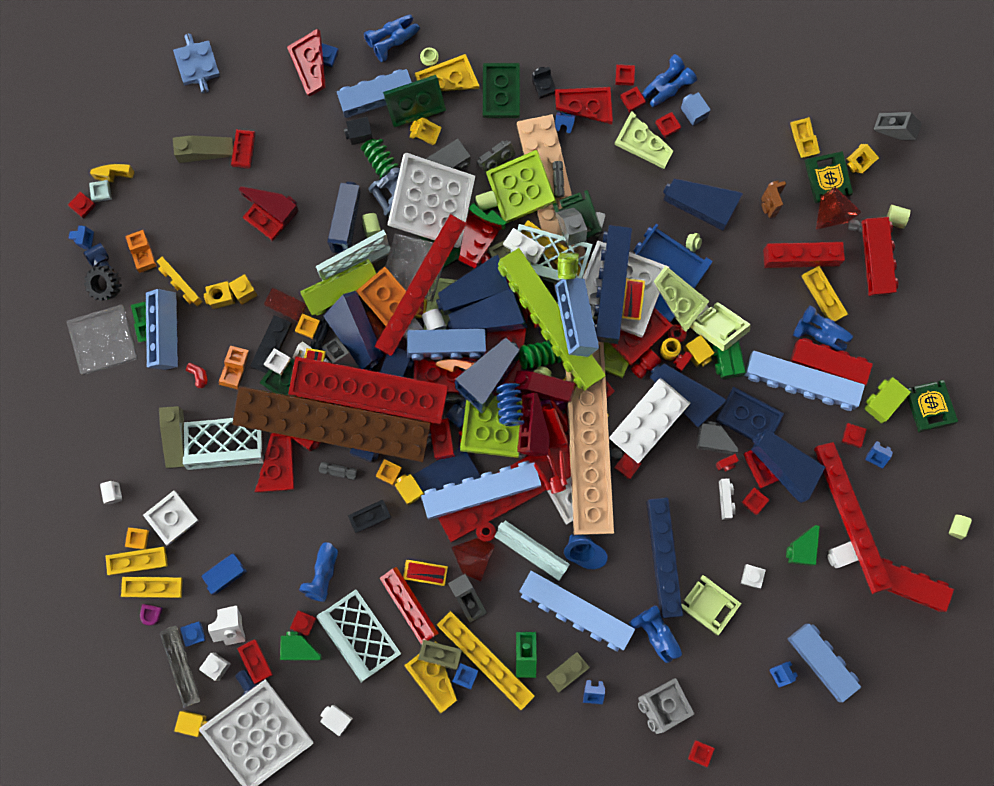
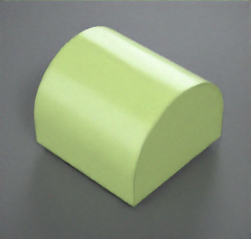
M493 191L475 197L476 205L482 211L497 206Z
M891 205L887 217H889V221L892 222L893 226L904 229L911 211Z
M369 213L363 215L362 224L367 238L381 231L377 214Z
M955 515L949 534L961 540L965 538L972 522L971 518Z

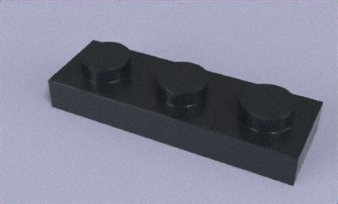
M276 315L273 316L250 365L251 368L265 374L268 372L269 368L264 363L274 348L280 351L292 326V322Z

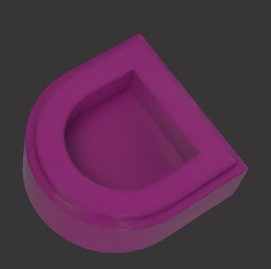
M142 604L140 611L141 622L148 626L157 624L161 618L163 608Z

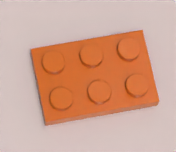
M384 267L356 292L383 324L387 326L406 290L390 271ZM420 307L414 317L423 311Z

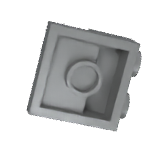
M676 678L638 697L640 701L638 703L639 709L647 714L649 718L648 726L656 734L665 732L694 715Z

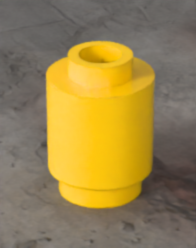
M675 338L666 339L660 348L661 356L665 360H674L681 351V344Z

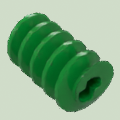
M371 139L362 145L361 150L381 180L391 169L398 168L399 165L398 163L392 165L395 161L394 157L388 159L391 152H384L387 149L386 145L380 146L383 143V139Z
M550 341L529 344L528 346L523 345L519 349V362L524 370H526L527 365L532 369L534 364L536 367H540L541 363L543 366H547L548 362L551 365L555 361L561 363L562 358L555 355Z

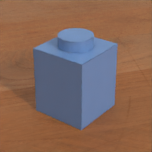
M699 92L694 95L689 94L683 99L681 109L692 126L709 116L711 110Z

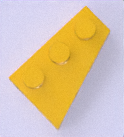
M466 54L414 73L417 81L436 75L441 91L479 89V84Z
M418 654L404 666L441 714L457 701L445 667L418 660Z

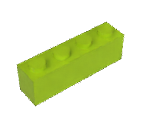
M367 259L300 292L311 315H320L326 311V308L333 306L343 294L357 291L376 272L371 261Z

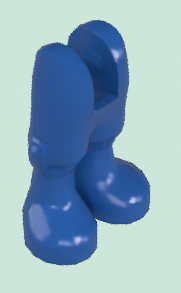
M411 14L388 22L381 29L364 32L367 44L371 48L374 47V52L380 62H384L388 58V50L391 47L403 44V42L413 37L420 30L419 25L416 23L403 29L412 23L413 17ZM391 35L390 38L379 42L384 37Z
M676 54L669 60V69L665 73L656 76L655 80L642 93L644 99H647L656 90L659 92L650 102L652 107L674 96L680 87L691 85L697 81L695 73L690 68L684 70V62ZM681 73L675 81L669 83L673 77Z
M811 305L806 309L793 332V336L797 338L802 337L804 334H809L818 342L838 351L846 350L847 345L843 341L851 342L853 339L851 333L833 320L823 318ZM810 323H814L820 326L822 329H819Z
M325 542L321 545L314 567L315 577L311 583L301 584L299 589L300 592L305 593L306 597L320 602L326 601L329 581L333 576L334 565L338 555V550L331 543Z
M656 605L645 610L629 622L632 628L642 627L647 632L650 643L665 663H669L682 655L670 628L664 623L660 610Z

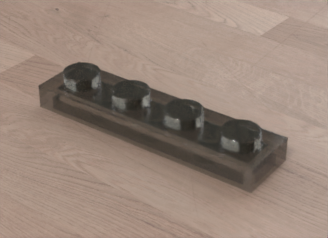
M176 626L169 627L159 633L183 708L200 702L199 691L196 688L193 673L187 661V654L184 651L180 633Z

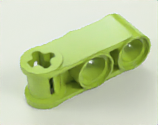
M559 253L558 278H576L579 262L578 253Z

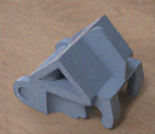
M400 168L391 169L381 180L374 181L368 188L369 192L373 193L384 210L383 214L385 217L390 216ZM379 187L387 188L392 194L388 203L380 192Z

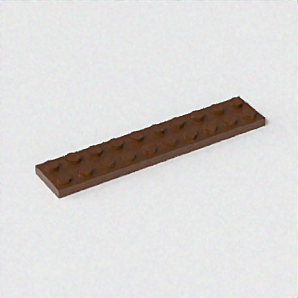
M239 386L232 425L423 462L431 423Z

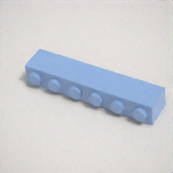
M753 351L750 354L746 373L744 374V376L749 377L750 381L766 382L767 386L772 388H778L779 386L792 394L797 392L804 394V397L808 399L818 398L824 404H837L841 406V409L852 411V409L855 410L859 407L865 386L861 383L757 351Z
M521 462L518 464L519 467L511 469V466L499 469L500 472L496 474L487 472L482 474L481 478L475 480L473 477L462 480V484L455 485V483L444 485L442 490L436 491V488L424 491L425 495H421L428 520L541 487L534 462Z
M530 571L519 591L522 594L521 598L530 603L534 600L539 603L538 607L546 612L551 610L557 613L556 618L563 622L567 620L573 622L574 628L581 632L584 629L591 633L590 637L599 642L602 639L609 643L607 646L617 652L619 649H625L635 630L533 571Z

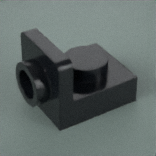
M539 67L532 72V81L539 99L555 94L556 87L551 76L550 67Z

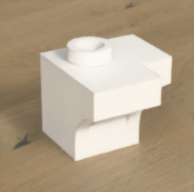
M233 606L217 610L218 616L216 621L208 625L209 634L213 642L224 640L225 645L245 642L242 616L238 607Z

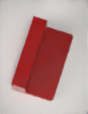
M550 403L543 404L541 407L549 432V447L565 445L568 440L555 408H551Z

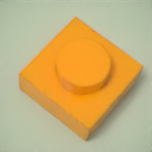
M302 314L295 332L314 339L315 332L321 322Z
M384 459L376 477L394 485L402 467Z
M128 527L125 547L145 550L149 530Z

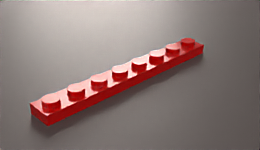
M452 214L449 215L377 341L375 348L390 356L393 355L464 230L466 222Z
M834 442L816 446L814 451L819 463L825 466L823 473L872 594L891 589L893 586Z

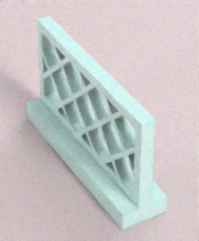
M519 224L517 231L522 232L524 230L530 232L533 237L532 240L537 243V239L542 236L549 238L551 243L545 246V248L548 249L553 246L558 255L548 260L543 253L545 262L539 265L529 263L540 279L557 284L561 279L558 278V270L553 269L550 262L559 256V251L555 244L561 241L566 242L565 237ZM585 242L574 244L573 247L570 245L568 246L569 249L561 252L568 253L571 251L575 253L574 249L579 246L587 248L586 254L579 258L578 265L581 270L579 276L576 275V278H583L591 252L592 244Z
M382 230L317 265L316 268L323 281L364 260L369 259L373 264L393 252L389 246L387 235Z
M233 418L184 422L183 465L187 470L264 463L262 431L255 429L250 433L245 427L239 426L232 435L226 428L233 423ZM211 426H218L220 430L214 436L207 432ZM190 427H198L201 430L194 438L189 435ZM242 430L249 435L243 443L235 438ZM224 431L230 438L222 445L216 439ZM205 433L211 439L203 447L197 440ZM253 438L257 441L258 449H248L245 445ZM232 440L240 445L235 451H229L226 448ZM213 442H216L220 448L215 453H210L207 448ZM196 443L201 450L197 454L189 455V449Z
M506 520L499 525L498 532L494 536L496 539L556 580H560L570 565L569 563Z
M354 590L317 615L318 621L361 683L401 654L357 590ZM353 596H356L359 601L358 609L347 608L348 600ZM335 609L344 610L342 621L334 620L330 612ZM346 611L358 612L356 623L344 621ZM360 613L370 616L369 626L358 624ZM344 624L355 626L353 637L343 634ZM357 627L369 629L367 639L355 638ZM371 629L381 632V642L369 640ZM355 640L366 642L365 653L355 651ZM369 643L380 645L378 656L367 654ZM382 645L390 646L395 654L389 658L382 657ZM366 657L378 659L377 666L371 671L365 665Z

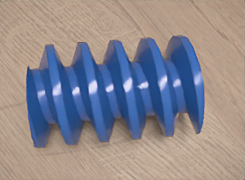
M503 384L496 388V393L499 394L497 395V400L499 401L497 407L501 409L498 411V415L501 416L499 419L500 424L505 426L524 424V421L518 420L519 417L523 416V413L517 412V410L522 409L521 405L516 404L522 401L521 398L516 397V395L521 393L520 390H515L519 384Z

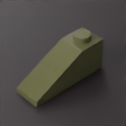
M211 136L173 138L174 156L179 163L232 157L233 139L231 137Z
M179 406L159 408L166 468L185 467L183 465L184 410Z

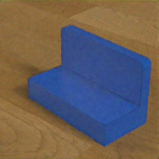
M231 554L203 574L202 578L208 585L207 589L212 595H216L247 571L236 555Z

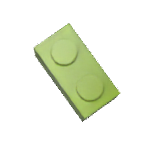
M893 377L888 381L884 379L877 387L879 389L876 395L871 394L865 401L867 406L864 409L881 424L889 419L910 394V391Z

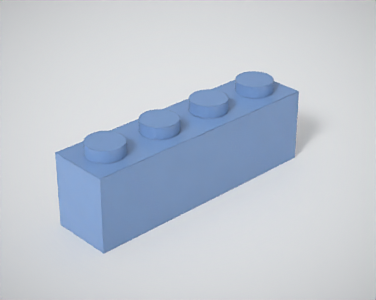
M398 69L392 74L380 75L371 81H361L355 86L343 87L340 91H337L343 114L345 118L385 106L384 91L412 82L407 69Z
M561 279L555 285L568 353L569 355L589 357L599 349L585 279Z
M161 289L146 292L148 368L167 370L178 367L176 292Z
M485 329L408 330L406 335L407 358L412 357V360H422L424 357H431L433 360L443 359V357L461 359L462 356L478 359L484 356L486 352Z
M804 624L787 639L837 701L844 702L861 688L858 684V677L853 672L849 673L845 668L846 663L840 656H835L832 652L833 647L828 641L822 640L819 636L821 633L815 625Z

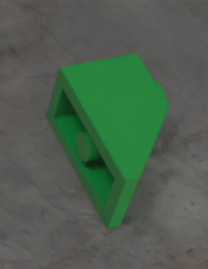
M815 525L787 547L786 558H789L788 563L807 566L816 565L820 526Z
M286 632V636H281L280 660H322V655L304 636H298V632Z
M516 632V677L536 678V632Z

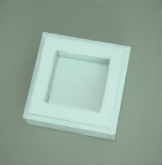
M108 180L89 183L92 202L112 200Z

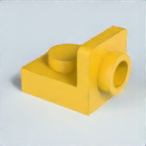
M422 117L412 123L410 137H418L434 145L442 127Z

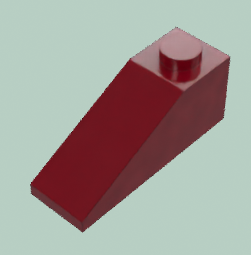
M242 186L239 188L243 197L269 213L282 223L284 228L299 211L296 205L297 202L290 196L286 198L279 193Z
M518 370L513 382L519 384L515 390H520L521 396L538 393L539 399H553L554 401L571 402L576 388L575 383L530 371Z
M538 393L522 395L521 413H523V416L520 417V420L524 421V424L519 427L517 452L534 457L548 455L549 432Z

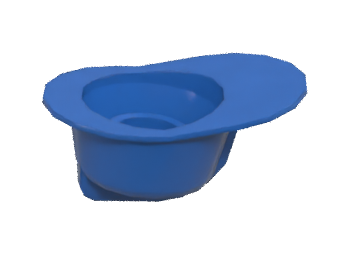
M571 534L568 545L564 548V555L567 559L586 569H598L607 562L608 555L606 551L596 545L588 535Z

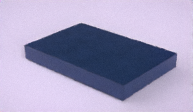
M733 387L715 421L753 441L758 433H762L765 430L775 433L784 413Z
M460 448L454 451L455 457L439 459L415 473L413 477L423 494L425 495L424 491L436 488V491L442 490L444 485L455 483V485L462 484V480L473 477L474 480L481 478L467 452L460 451Z

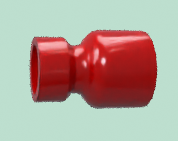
M649 349L638 359L640 362L635 364L631 371L639 379H642L648 370L651 371L662 361Z

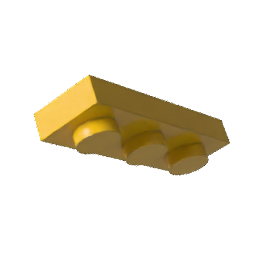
M163 257L157 260V263L160 265L158 270L165 277L169 275L172 278L170 283L177 291L181 289L185 293L183 298L189 304L193 302L196 306L202 303L201 299Z
M820 266L802 275L804 282L826 318L836 322L848 315Z
M166 547L105 556L107 575L168 567Z
M122 577L121 597L182 598L183 578Z

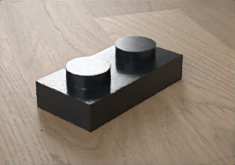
M382 499L348 515L354 532L357 534L391 518V515Z

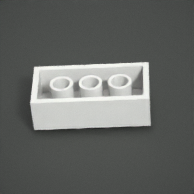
M660 378L609 439L639 463L691 403Z

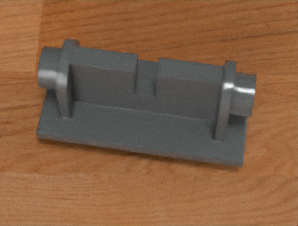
M507 140L501 141L492 148L493 154L487 151L478 157L479 160L476 162L479 167L483 168L485 175H487L486 171L498 167L515 155L511 142Z

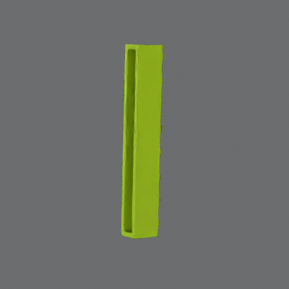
M520 248L501 258L498 263L500 274L503 277H507L511 290L514 293H518L520 303L525 309L528 308L532 321L536 325L539 324L543 337L553 345L552 350L555 355L562 358L564 361L563 366L568 373L571 372L574 376L573 380L576 386L585 391L601 381L606 375L592 354L589 357L569 355L559 305Z

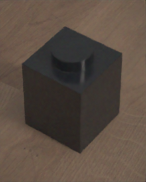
M368 117L346 121L347 128L344 129L346 140L350 139L351 145L373 139Z

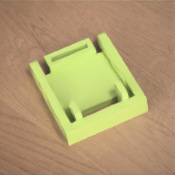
M717 302L714 304V308L710 307L699 315L690 327L722 351H725L750 331L751 324ZM734 330H736V332L728 338V335L731 334Z
M702 575L700 579L706 584L696 583L684 600L690 606L687 607L681 604L682 610L718 636L741 603ZM726 605L731 610L720 624L714 619Z

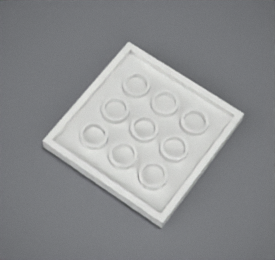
M409 153L403 154L388 226L436 240L450 214L466 222L475 176ZM464 230L462 231L454 247L458 248L461 246Z
M597 241L583 276L592 317L596 321L597 316H594L595 305H599L600 298H596L597 286H601L602 283L598 276L599 269L603 268L604 261H600L602 249L605 250L606 243ZM629 252L626 278L645 280L641 320L622 318L620 330L641 338L643 337L660 293L654 280L666 265Z
M266 679L199 728V731L242 786H258L313 744L312 739Z

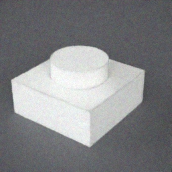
M274 348L264 365L282 375L291 358Z
M746 564L741 584L761 589L765 569Z

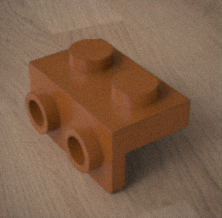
M777 180L770 183L761 198L763 202L762 209L765 214H768L769 218L777 216L783 206L780 194L787 185L786 181L779 182Z

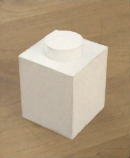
M851 541L828 550V560L835 568H840L858 560Z
M210 653L199 670L214 681H220L231 664L218 654Z
M335 705L327 706L320 715L323 717L320 722L338 736L343 734L353 718Z

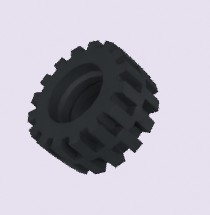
M107 265L98 266L86 273L88 276L84 277V280H86L84 286H87L85 290L90 292V297L94 296L93 299L103 301L117 296L122 283H119L121 277L117 276L119 273L117 271L114 272L115 269L113 267L109 268ZM100 275L107 282L106 290H103L99 285Z

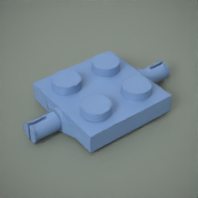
M186 34L184 38L187 45L173 50L184 86L192 83L199 84L201 93H205V91L207 93L209 89L206 82L211 78L220 76L209 41L194 43L192 34H188L189 39Z

